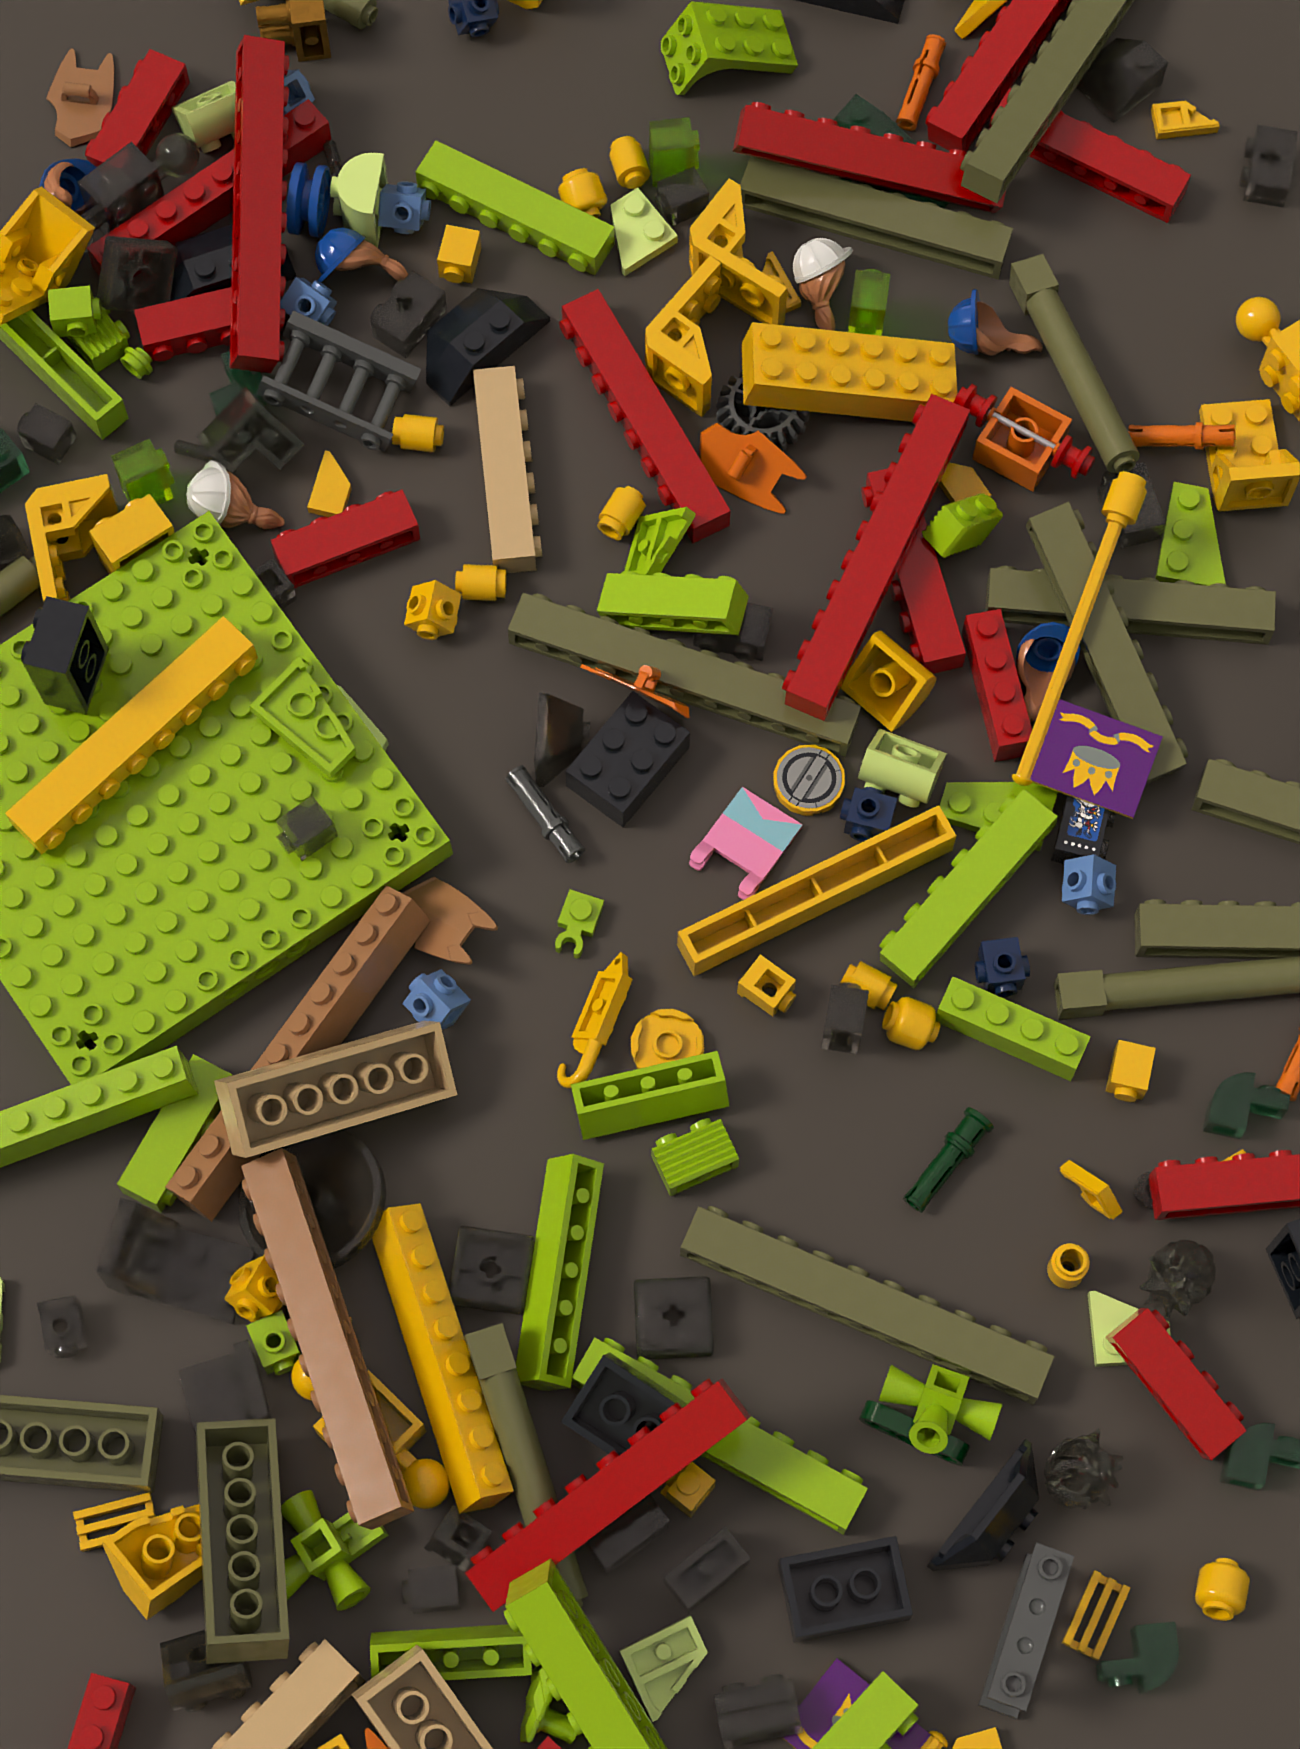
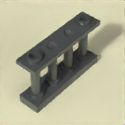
M292 311L283 336L289 338L291 343L274 380L263 376L257 395L261 396L265 402L272 406H284L355 438L370 450L385 452L393 433L384 430V427L401 391L411 393L421 368L296 311ZM309 347L320 352L323 358L307 394H304L287 386L303 348ZM336 362H342L353 367L355 370L339 409L320 401V397ZM373 376L384 381L387 387L373 420L369 423L353 416L352 413L367 378Z
M1037 1542L1035 1543L1033 1553L1025 1555L979 1700V1707L1015 1720L1018 1718L1020 1710L1027 1711L1074 1560L1073 1555Z

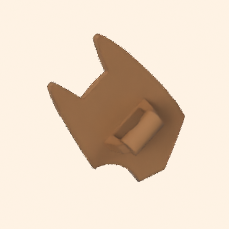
M70 49L55 75L46 100L54 106L57 112L55 136L70 147L88 142L93 138L95 139L101 130L105 115L112 111L115 71L111 53L106 55L98 70L77 68L75 50Z
M432 877L403 892V894L411 897L431 920L415 941L414 948L451 962L471 965L473 963L472 959L461 947L474 928L491 931L498 929V926L491 917L476 903L456 888L436 877Z

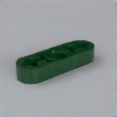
M866 1401L859 1417L861 1422L913 1446L909 1438V1431L914 1425V1418L878 1402ZM948 1435L946 1448L939 1453L931 1455L949 1463L962 1466L970 1446L964 1441Z

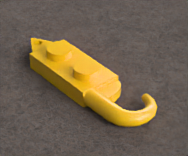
M622 952L616 956L604 971H598L571 1036L574 1039V1049L582 1054V1058L576 1071L570 1077H566V1064L564 1063L559 1065L557 1071V1080L565 1088H571V1084L587 1080L594 1068L602 1045L606 1046L613 1032L614 1024L626 1000L627 992L633 980L628 976V956Z

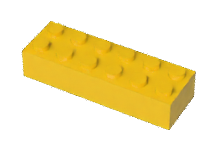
M756 322L751 323L742 342L744 405L912 422L920 404L926 406L931 394L950 402H954L957 395L954 343Z

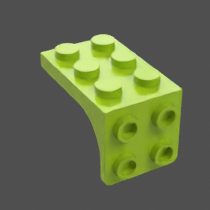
M691 1L661 40V52L664 55L669 71V79L676 95H685L700 78L723 69H744L792 74L798 67L781 10Z

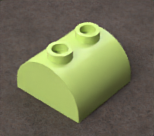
M229 81L171 107L182 133L193 149L201 147L202 152L207 153L221 146L220 138L231 134L234 139L236 82Z
M364 153L350 159L341 168L338 177H332L330 197L334 198L333 215L342 216L344 228L364 235L366 237L365 241L372 243L378 248L382 226H378L380 192L388 184L385 158L382 153Z
M879 729L866 750L858 779L866 782L864 787L879 789L884 794L886 789L900 794L898 798L900 803L916 808L919 807L920 802L928 803L947 753Z

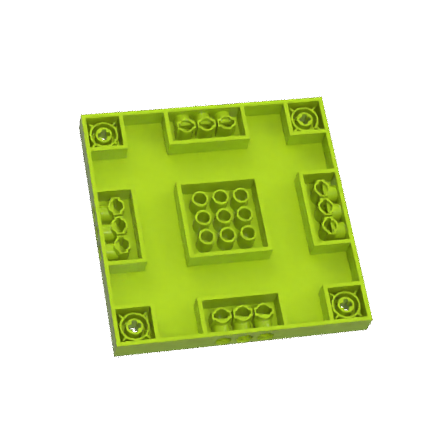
M210 511L69 600V602L89 606L109 648L87 714L44 704L21 661L23 646L26 641H31L35 630L33 624L0 644V980L71 1085L160 1052L364 915L386 885L399 891L453 855L449 838ZM201 560L204 563V565L201 566L199 563L196 562ZM224 616L254 645L258 659L255 660L256 663L252 670L242 677L238 676L231 682L227 692L220 699L209 702L202 709L201 715L194 723L184 725L176 732L173 741L166 748L158 749L154 752L140 772L134 775L130 774L123 780L115 795L99 802L85 822L79 825L75 824L65 833L66 836L60 845L54 849H48L41 854L11 824L5 813ZM299 656L356 749V754L332 778H329L250 712L249 705ZM399 833L402 837L406 836L407 839L401 842L398 838L394 839V836ZM89 1039L96 1044V1047L90 1051L84 1045Z

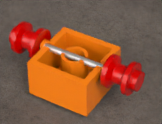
M971 384L968 389L962 387L959 390L953 403L970 409V415L976 417L975 425L981 428L988 421L976 440L972 458L976 462L1034 492L1050 465L1055 469L1062 464L1071 469V477L1077 479L1080 474L1086 476L1089 473L1096 459L1091 455L1093 448L1087 446L1080 450L1073 446V437L1068 435L1072 422L1071 418L1013 387L1009 388L997 408L994 407L997 402V396L992 394L985 399L977 394L978 386Z

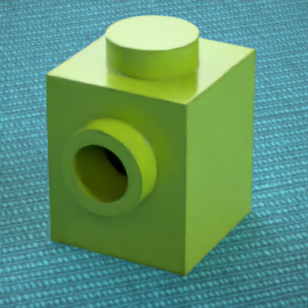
M90 285L48 290L50 322L53 331L59 337L82 338L88 334L97 333V320L102 319V307L100 298L94 299Z
M282 1310L246 1325L267 1375L272 1372L275 1375H282L293 1369L301 1353L288 1329L287 1320Z

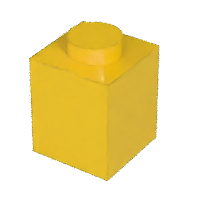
M446 225L437 258L440 278H444L452 283L466 282L472 284L481 252L480 231Z
M1118 1040L1113 1051L1105 1092L1113 1093L1116 1099L1126 1102H1135L1136 1099L1142 1100L1148 1090L1156 1048Z

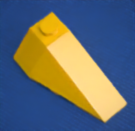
M199 1504L186 1508L182 1505L172 1508L169 1513L152 1518L145 1516L135 1519L102 1543L123 1591L146 1620L176 1601L202 1579Z

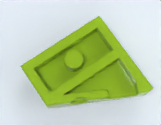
M682 507L640 516L624 571H632L639 575L661 573L694 520L696 513L688 507Z

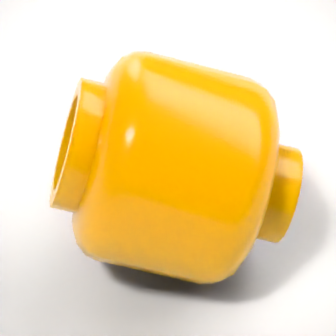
M581 168L562 177L563 182L558 187L561 201L598 218L601 215L600 210L607 204V196L598 174L588 172L587 168Z
M902 997L897 1002L892 1001L887 1007L882 1028L886 1030L889 1041L912 1050H921L928 1042L933 1043L936 1040L940 1030V1022L936 1021V1011L932 1005L910 997Z
M1218 1558L1215 1562L1207 1563L1200 1568L1195 1601L1202 1608V1612L1206 1616L1220 1621L1231 1620L1234 1616L1239 1615L1245 1610L1250 1578L1236 1561L1228 1558Z

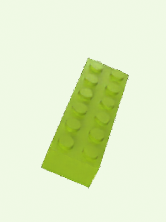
M552 1559L545 1561L511 1581L504 1616L515 1633L519 1630L521 1631L528 1643L525 1645V1650L530 1660L536 1667L542 1665L549 1677L546 1679V1683L551 1694L557 1701L563 1699L570 1711L567 1713L568 1720L577 1735L582 1733L585 1735L591 1745L588 1749H668Z

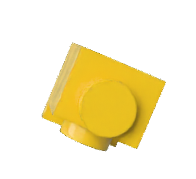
M760 954L738 982L737 994L742 998L746 997L773 1017L778 1010L785 1013L796 999L797 995L793 993L796 980ZM770 987L775 990L776 994L770 997L762 990Z
M691 1462L667 1480V1485L660 1494L691 1518L715 1488L716 1480L694 1462Z

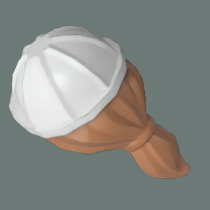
M826 238L812 239L798 249L794 256L793 272L796 283H799L801 295L812 304V309L815 310V321L819 329L835 331V319L830 307V298L844 275L845 259L853 252L852 247L842 249L836 242Z
M211 460L206 463L203 470L198 472L187 485L186 496L189 509L197 517L210 511L223 528L235 527L246 522L248 524L253 523L262 529H272L285 525L284 519L277 512L269 508L258 507L252 503L246 487L239 478L227 471L220 462Z

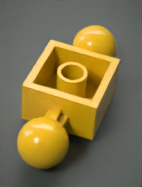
M1265 297L1250 298L1237 311V329L1246 339L1255 342L1262 341L1266 345L1267 349L1259 368L1260 376L1263 382L1268 387H1272L1279 395L1285 410L1290 414L1293 413L1300 422V320L1281 331L1279 329L1281 316L1276 304Z
M298 1359L291 1373L292 1384L300 1396L312 1401L310 1393L314 1388L310 1376L307 1377ZM368 1370L412 1505L419 1509H431L440 1505L446 1499L450 1490L445 1467L433 1459H417L408 1451L427 1432L424 1424ZM322 1416L313 1427L316 1433L325 1441L322 1428L326 1425Z

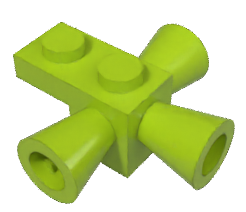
M891 1364L879 1398L881 1402L918 1407L913 1420L914 1425L909 1431V1438L915 1448L928 1454L939 1453L946 1448L948 1435L951 1434L955 1420L990 1441L1002 1407L1001 1403L963 1398L970 1377L932 1364L926 1384Z
M312 1490L302 1491L289 1498L282 1504L281 1513L299 1535L290 1540L298 1554L284 1559L287 1601L311 1575H314L323 1581L327 1580L338 1611L346 1610L361 1602L370 1593L371 1588L349 1563L389 1536L383 1525L373 1530L359 1526L358 1523L353 1522L349 1513L331 1523L321 1517Z

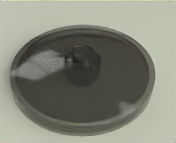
M344 1129L281 1147L297 1158L333 1269L351 1260L367 1245L378 1228L386 1201L385 1178L378 1159L359 1138ZM274 1149V1150H271V1151H268V1152L261 1153V1155H260L258 1158H260V1157H262V1156H265V1155H267V1154H269V1153H271V1152H273V1151H276V1150H278V1149ZM241 1187L238 1206L241 1229L248 1244L261 1257L264 1255V1250L268 1247L264 1235L262 1236L258 1232L253 1221V1214H256L253 1201L247 1198L243 1187Z

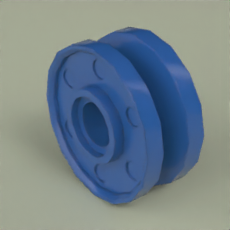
M296 162L289 182L286 208V226L290 235L299 236L305 221H308L310 236L313 238H321L323 236L330 204L331 174L328 166L318 165L311 180L306 163Z

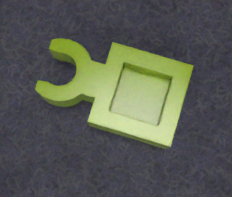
M569 889L558 919V927L564 928L566 931L560 933L556 938V952H561L564 943L573 942L576 945L573 953L574 958L578 959L582 955L583 940L581 937L585 935L593 938L604 907V900Z

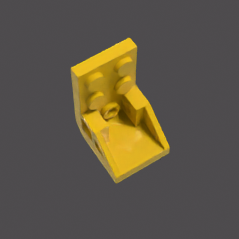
M729 178L690 227L689 265L691 275L697 271L709 256H712L721 263L720 278L722 282L719 293L721 298L762 323L783 325L786 314L787 287L776 276L766 275L756 269L751 261L743 258L742 244L745 242V223L741 186Z
M42 186L31 192L0 231V326L48 302V290L65 288L71 282L95 230L93 225Z
M712 256L705 260L645 328V365L655 385L700 417H703L710 409L712 373L699 323L706 312L711 313L715 310L721 299L719 295L722 282L720 278L721 263Z
M1270 399L1201 405L1199 414L1200 420L1204 422V425L1236 426L1235 447H1205L1213 500L1217 510L1220 512L1288 506L1300 480V462L1288 450L1278 449Z
M107 474L36 488L25 503L43 602L46 596L65 601L70 600L69 593L64 585L66 573L63 561L85 557L94 547L89 531L101 519L112 517L119 513L118 504ZM68 536L66 543L58 544L56 542L58 538Z

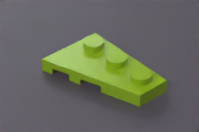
M1173 482L1155 579L1159 580V582L1174 583L1180 580H1187L1195 585L1226 584L1208 488Z
M300 656L249 705L250 712L329 778H332L356 754L355 746L335 713L330 709L320 688L313 681Z
M947 782L940 808L951 825L978 832L987 821H990L992 824L1002 814L998 811L1000 806L1011 794L1017 797L1025 789L1052 811L1058 792L1035 783L1021 786L1015 782ZM1043 841L1040 843V845H1039L1035 850H1037V851H1040V850H1041Z

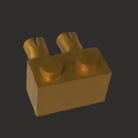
M285 0L286 3L256 7L260 37L285 41L286 45L292 44V46H296L298 62L331 58L323 0Z

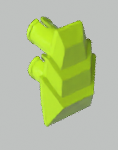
M539 1665L532 1670L531 1684L526 1696V1711L521 1724L520 1742L530 1743L535 1735L542 1731L564 1740L568 1744H572L577 1734L566 1715L549 1708L553 1698L546 1683V1679L549 1677L542 1665Z

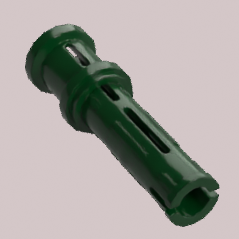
M971 1107L965 1109V1117L953 1132H948L944 1136L945 1145L903 1197L905 1202L916 1211L923 1213L931 1199L948 1180L955 1168L963 1159L972 1157L975 1153L973 1148L986 1132L990 1133L994 1129L993 1124L977 1110Z

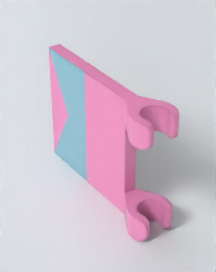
M742 787L705 838L692 851L689 865L695 870L701 871L714 851L749 873L740 883L737 895L744 900L756 894L764 879L802 829L803 825Z

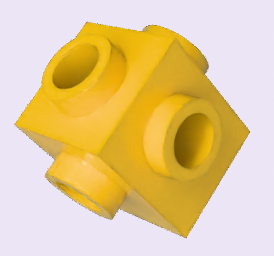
M437 580L412 586L410 598L406 606L407 613L404 625L416 631L419 637L427 640H436L440 636L454 633L462 594Z
M265 1255L244 1264L232 1275L229 1281L232 1286L224 1299L235 1308L239 1316L248 1319L252 1323L278 1312L283 1306L276 1292V1284L279 1283L276 1272L268 1265Z

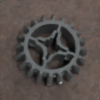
M742 369L739 371V377L730 376L728 385L721 387L720 397L716 400V408L718 409L716 420L718 423H721L720 425L731 432L742 435L752 434L759 430L783 452L786 450L787 442L795 445L798 435H803L806 429L805 423L809 421L810 416L808 411L790 410V413L780 408L768 407L767 410L766 407L744 405ZM735 407L742 410V414L749 418V424L740 419L735 411Z

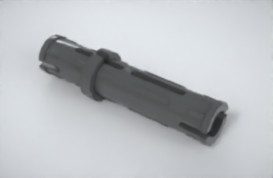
M521 765L511 770L505 780L542 828L541 833L543 837L555 845L566 863H572L580 858L583 852H585V848L571 832V829L568 827L569 821L566 817L559 815L546 795L532 779L525 766Z

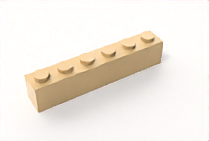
M515 366L473 370L493 565H498V569H506L507 573L536 571L535 558L542 557L540 536H533L532 526L539 525L537 504H530L529 494L535 493L533 472L526 473L525 462H532L530 441H523L522 431L528 430L526 409L519 410V400L525 399L523 378L516 379Z

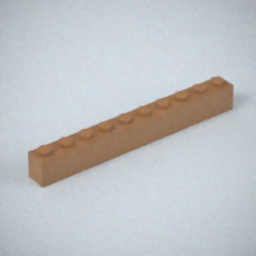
M387 885L384 887L251 1070L341 1045L431 921L411 897ZM220 1111L165 1188L188 1208L212 1222L244 1178L241 1166L258 1159L261 1154L247 1158L232 1155L222 1111Z
M280 1148L241 1166L245 1177L242 1180V1187L247 1198L253 1201L256 1214H253V1221L258 1232L262 1236L264 1235L268 1247L264 1250V1255L270 1268L275 1270L279 1281L276 1284V1292L282 1304L287 1306L290 1319L287 1320L288 1329L294 1340L299 1342L302 1354L299 1355V1362L307 1377L310 1376L314 1388L310 1393L316 1410L322 1413L326 1425L322 1428V1432L330 1449L334 1450L338 1462L334 1465L336 1476L341 1485L346 1486L350 1499L346 1502L348 1513L354 1523L373 1530L415 1511L297 1158L287 1150Z

